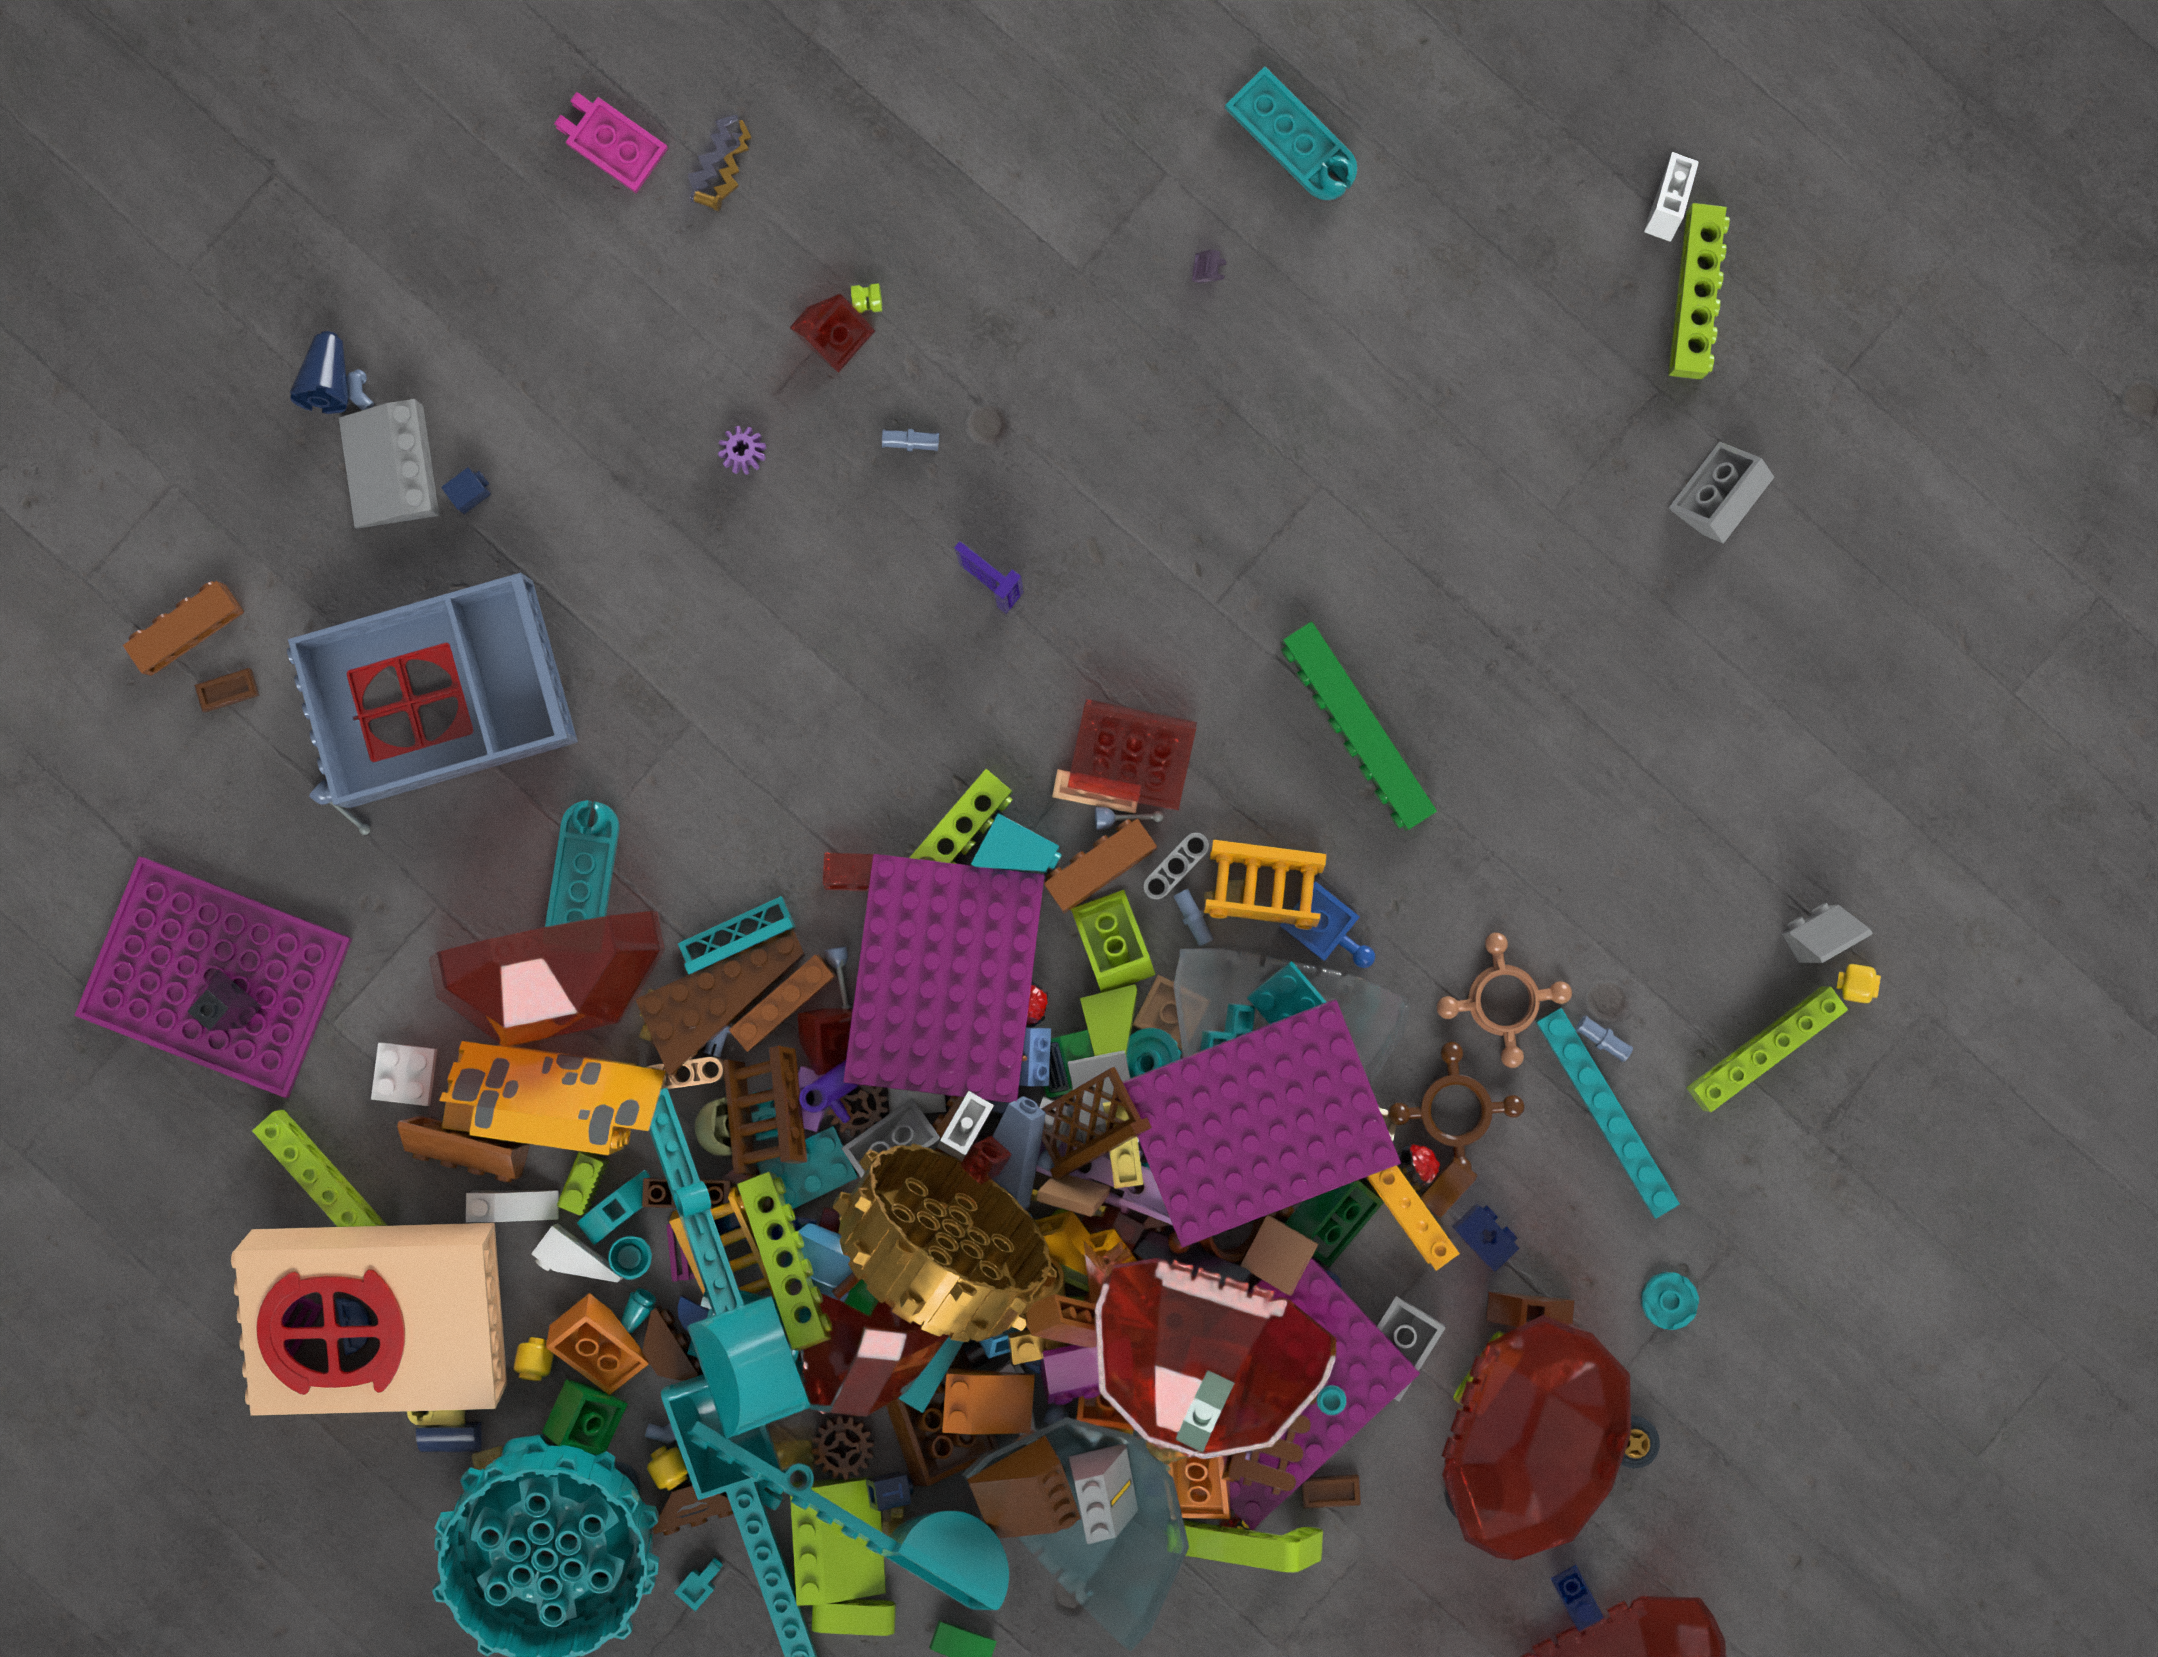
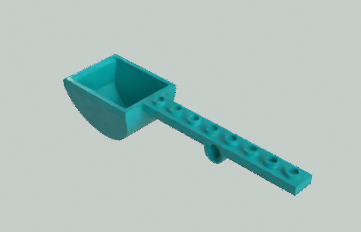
M661 1089L649 1131L714 1314L712 1317L688 1325L687 1328L725 1437L728 1439L808 1409L811 1405L772 1296L746 1305L743 1304L710 1210L711 1200L708 1190L697 1174L668 1089Z
M704 1374L676 1384L667 1385L661 1390V1398L697 1499L701 1500L723 1492L727 1493L784 1656L818 1657L801 1608L796 1603V1588L789 1567L785 1566L756 1484L757 1481L763 1479L758 1476L755 1480L741 1472L743 1467L733 1461L732 1464H728L716 1456L718 1451L709 1446L703 1449L691 1441L693 1436L688 1434L687 1431L695 1421L701 1422L725 1437ZM767 1424L728 1438L782 1472Z
M699 1421L693 1422L687 1431L688 1434L693 1436L691 1441L703 1449H706L708 1446L718 1451L716 1456L728 1464H732L733 1461L743 1467L741 1472L755 1480L758 1476L768 1482L766 1487L780 1495L784 1491L793 1497L791 1502L804 1510L807 1507L812 1508L818 1512L816 1517L829 1525L832 1522L837 1523L843 1527L841 1532L854 1540L860 1537L867 1542L865 1547L886 1557L972 1610H998L1003 1604L1009 1583L1007 1556L996 1534L980 1519L959 1511L926 1513L907 1520L897 1527L890 1536H887L811 1490L814 1475L808 1466L794 1464L786 1467L781 1472ZM794 1471H798L803 1477L802 1485L799 1488L794 1487L790 1482V1476Z

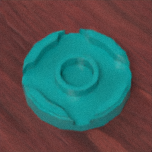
M1662 1272L1654 1275L1645 1283L1641 1292V1307L1644 1315L1652 1324L1663 1329L1677 1330L1687 1326L1696 1316L1699 1295L1696 1287L1688 1278L1676 1272Z

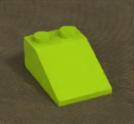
M1124 890L1071 909L1101 993L1122 988L1155 975L1150 956Z

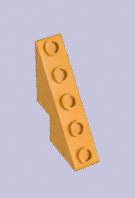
M1073 1211L1035 1220L1047 1242L1049 1256L1086 1276L1087 1268L1083 1240L1100 1256H1103L1120 1241L1123 1244V1249L1127 1247L1114 1229L1089 1234ZM1132 1253L1129 1259H1126L1113 1269L1116 1275L1136 1294H1140L1153 1283Z

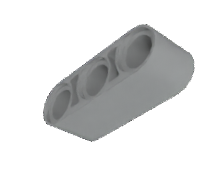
M1191 833L1147 877L1143 885L1146 896L1153 900L1162 899L1206 854L1209 847L1207 838L1201 833ZM1192 838L1200 839L1203 843L1202 852L1198 854L1191 853L1188 850V841ZM1174 858L1181 860L1184 865L1182 873L1177 875L1172 874L1168 870V862ZM1152 879H1159L1163 882L1164 891L1160 895L1150 893L1148 884Z

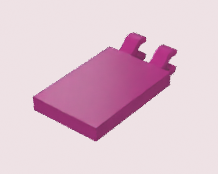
M576 92L570 102L573 103L572 106L585 114L576 126L560 115L554 123L557 126L556 129L569 136L566 144L637 194L668 150V146L599 97L592 103Z

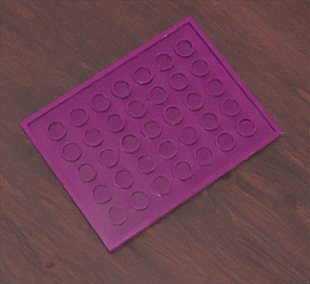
M880 854L873 855L844 1083L964 1098L968 1091L984 1100L1005 1103L1017 1102L1044 883L1043 874L978 868L970 865Z
M139 856L74 1016L273 1094L289 1098L353 938ZM217 969H220L262 1006L244 1028L209 1031L187 1012L198 991Z
M1336 999L1123 1081L1140 1118L1144 1119L1147 1117L1152 1126L1151 1129L1137 1137L1182 1247L1401 1164Z
M1312 1257L1292 1295H1287L1266 1281L1261 1280L1203 1334V1336L1222 1341L1223 1339L1250 1347L1248 1354L1254 1356L1252 1365L1258 1362L1268 1365V1374H1272V1370L1281 1371V1378L1299 1383L1300 1379L1308 1380V1387L1314 1388L1318 1394L1325 1386L1335 1385L1341 1388L1346 1395V1406L1337 1415L1325 1414L1320 1410L1317 1402L1310 1406H1302L1300 1415L1306 1416L1310 1420L1311 1427L1307 1433H1295L1293 1443L1303 1449V1458L1298 1462H1288L1286 1472L1292 1474L1296 1479V1485L1293 1490L1280 1491V1495L1277 1496L1271 1494L1272 1487L1253 1481L1251 1486L1243 1485L1244 1478L1240 1477L1239 1481L1230 1482V1507L1253 1530L1420 1374L1414 1365ZM1189 1348L1137 1396L1136 1405L1166 1438L1169 1426L1182 1425L1195 1397L1178 1392ZM1243 1372L1241 1383L1247 1384L1249 1373ZM1266 1392L1262 1393L1260 1402L1264 1403ZM1275 1396L1272 1406L1292 1412L1294 1402ZM1236 1400L1234 1408L1224 1405L1215 1427H1227L1229 1448L1242 1403L1240 1400ZM1255 1420L1254 1424L1258 1426L1259 1421ZM1267 1424L1265 1431L1267 1435L1281 1440H1285L1287 1432L1285 1429ZM1260 1453L1257 1463L1277 1469L1279 1459Z

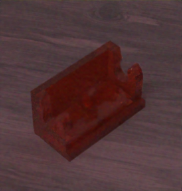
M824 853L823 886L825 890L869 891L874 854Z

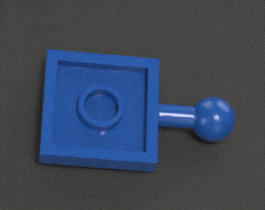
M1314 881L1311 913L1321 914L1317 927L1304 930L1296 928L1294 924L1281 923L1279 925L1323 961L1327 959L1338 944L1353 955L1354 963L1360 968H1368L1375 961V953L1372 948L1366 945L1359 946L1346 936V933L1360 916L1316 881ZM1300 900L1292 910H1300Z

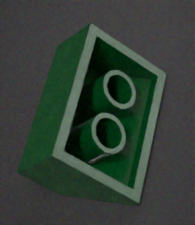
M1357 1180L1303 1201L1296 1211L1291 1214L1285 1225L1316 1242L1318 1246L1313 1255L1330 1268L1384 1202Z

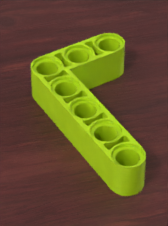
M1188 1520L1169 1521L1167 1551L1173 1554L1280 1572H1299L1322 1560L1323 1530L1314 1527H1300L1284 1535H1275Z

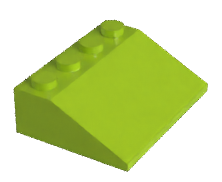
M871 1477L816 1480L813 1482L811 1490L882 1532L881 1511L870 1508L866 1479ZM803 1481L793 1482L792 1485L799 1488ZM791 1502L797 1606L829 1604L886 1593L884 1556L876 1554L865 1547L867 1542L860 1537L854 1540L841 1532L843 1527L837 1523L832 1522L829 1525L816 1517L818 1512L812 1508L807 1507L804 1510Z

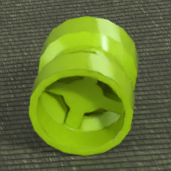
M879 283L870 284L869 287L862 288L860 285L851 286L854 314L863 313L865 310L882 312Z

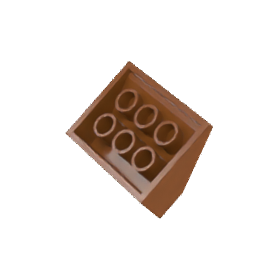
M417 1116L398 1122L397 1128L404 1151L413 1153L412 1158L422 1161H429L430 1158L441 1160L440 1165L450 1168H457V1165L468 1167L467 1172L477 1175H484L485 1172L496 1174L495 1179L504 1182H512L513 1179L522 1177L530 1147L528 1143L469 1135L470 1132L442 1128L443 1121L424 1116Z

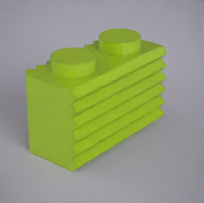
M578 1152L556 1206L579 1216L590 1211L591 1201L594 1200L595 1191L599 1190L597 1186L601 1184L600 1180L603 1179L602 1175L605 1174L604 1170L607 1169L606 1164H609V1160L594 1153Z

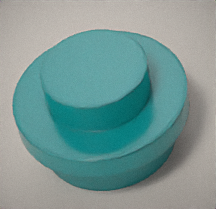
M1335 1385L1325 1386L1318 1394V1407L1325 1414H1339L1346 1406L1344 1391Z

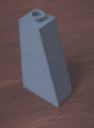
M1023 1096L1017 1099V1102L1009 1103L977 1169L1007 1190L1026 1211L1030 1206L1046 1112L1040 1109L1036 1102Z

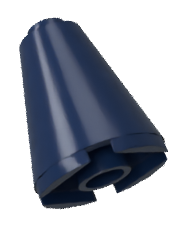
M323 331L321 334L314 336L290 390V399L297 406L312 411L313 406L322 408V413L335 414L346 410L348 390L343 341L336 333Z

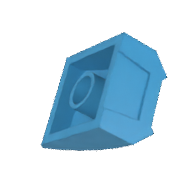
M808 1223L799 1232L804 1242V1247L801 1248L804 1259L808 1258L813 1268L814 1274L810 1276L813 1286H818L821 1293L837 1299L831 1291L853 1272L848 1265L850 1261L849 1256L844 1255L839 1241L841 1234ZM788 1252L783 1264L784 1268L792 1263L793 1257L790 1252ZM849 1291L840 1299V1301H845L849 1294Z

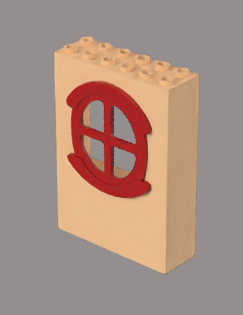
M495 1223L252 1229L232 1252L231 1264L233 1268H236L237 1276L234 1282V1293L236 1296H239L237 1321L242 1326L240 1349L244 1351L245 1355L242 1373L243 1377L247 1378L248 1385L245 1392V1402L247 1405H250L251 1415L496 1408L507 1386ZM313 1292L321 1294L324 1326L287 1328L283 1325V1315L294 1301ZM334 1293H348L365 1302L377 1315L378 1324L372 1326H339L336 1323ZM376 1337L380 1340V1348L377 1354L366 1365L350 1372L341 1370L338 1348L339 1338ZM324 1339L327 1344L329 1371L326 1373L314 1371L297 1362L286 1350L285 1340Z

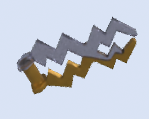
M737 115L715 121L720 133L711 134L710 137L717 150L698 156L704 170L688 174L692 186L690 202L711 207L719 212L722 200L739 187L732 177L739 173L733 156L748 151L749 148L744 141L752 138L743 120H740L739 124L742 133H732L737 145L726 146L725 141L732 138L725 126L737 121ZM724 160L729 167L719 169V172L726 184L713 187L718 195L714 197L699 192L701 189L709 188L705 180L718 177L712 163Z

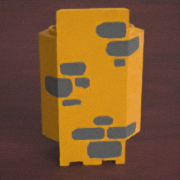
M462 1041L459 1047L458 1062L453 1063L447 1079L449 1083L447 1093L442 1092L439 1100L446 1102L442 1128L470 1132L469 1135L610 1155L624 1149V1145L629 1144L631 1129L649 1131L666 1070L507 1045L494 1046Z

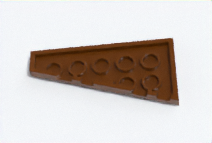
M793 928L635 999L670 1078L686 1061L691 1060L711 1039L713 1040L745 1011V1008L756 998L758 999L778 978L780 979L805 956Z

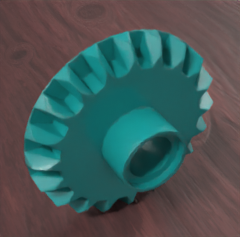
M1145 1028L1132 1034L1126 1057L1130 1079L1151 1071V1068L1154 1070L1180 1060L1182 1052L1177 1047L1178 1042L1169 1033L1158 1028Z

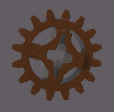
M859 1085L862 1087L859 1093H847L840 1098V1101L844 1104L851 1119L843 1123L835 1112L830 1109L827 1111V1114L835 1115V1119H833L831 1124L840 1123L839 1132L843 1133L848 1128L850 1129V1136L853 1137L857 1130H860L862 1134L867 1130L866 1128H871L875 1125L876 1121L879 1122L883 1119L880 1115L881 1112H888L889 1109L882 1106V1102L888 1100V1096H880L879 1094L883 1088ZM871 1093L876 1100V1110L870 1105L869 1096ZM859 1098L862 1099L861 1105L864 1107V1111L858 1110L854 1112L852 1110L854 1105L849 1100L856 1101ZM863 1116L870 1119L864 1124H853L858 1117Z
M841 1414L838 1416L836 1423L831 1418L827 1420L828 1428L820 1425L818 1431L822 1436H814L813 1442L819 1445L813 1447L812 1453L819 1454L815 1463L816 1465L824 1463L825 1466L822 1471L824 1474L830 1469L833 1471L834 1479H836L839 1473H843L844 1479H848L851 1471L856 1476L860 1474L859 1466L865 1469L868 1467L869 1463L865 1458H873L874 1452L868 1450V1448L873 1447L875 1441L867 1439L872 1431L871 1429L862 1430L863 1420L855 1424L853 1415L850 1416L848 1421H844V1417ZM848 1429L855 1432L859 1438L853 1437L848 1432ZM836 1430L835 1439L825 1443L826 1437ZM841 1441H844L845 1446H850L846 1453H843L842 1448H837ZM862 1451L860 1458L851 1464V1456ZM828 1456H832L833 1458H835L838 1461L839 1465L832 1462L828 1458Z

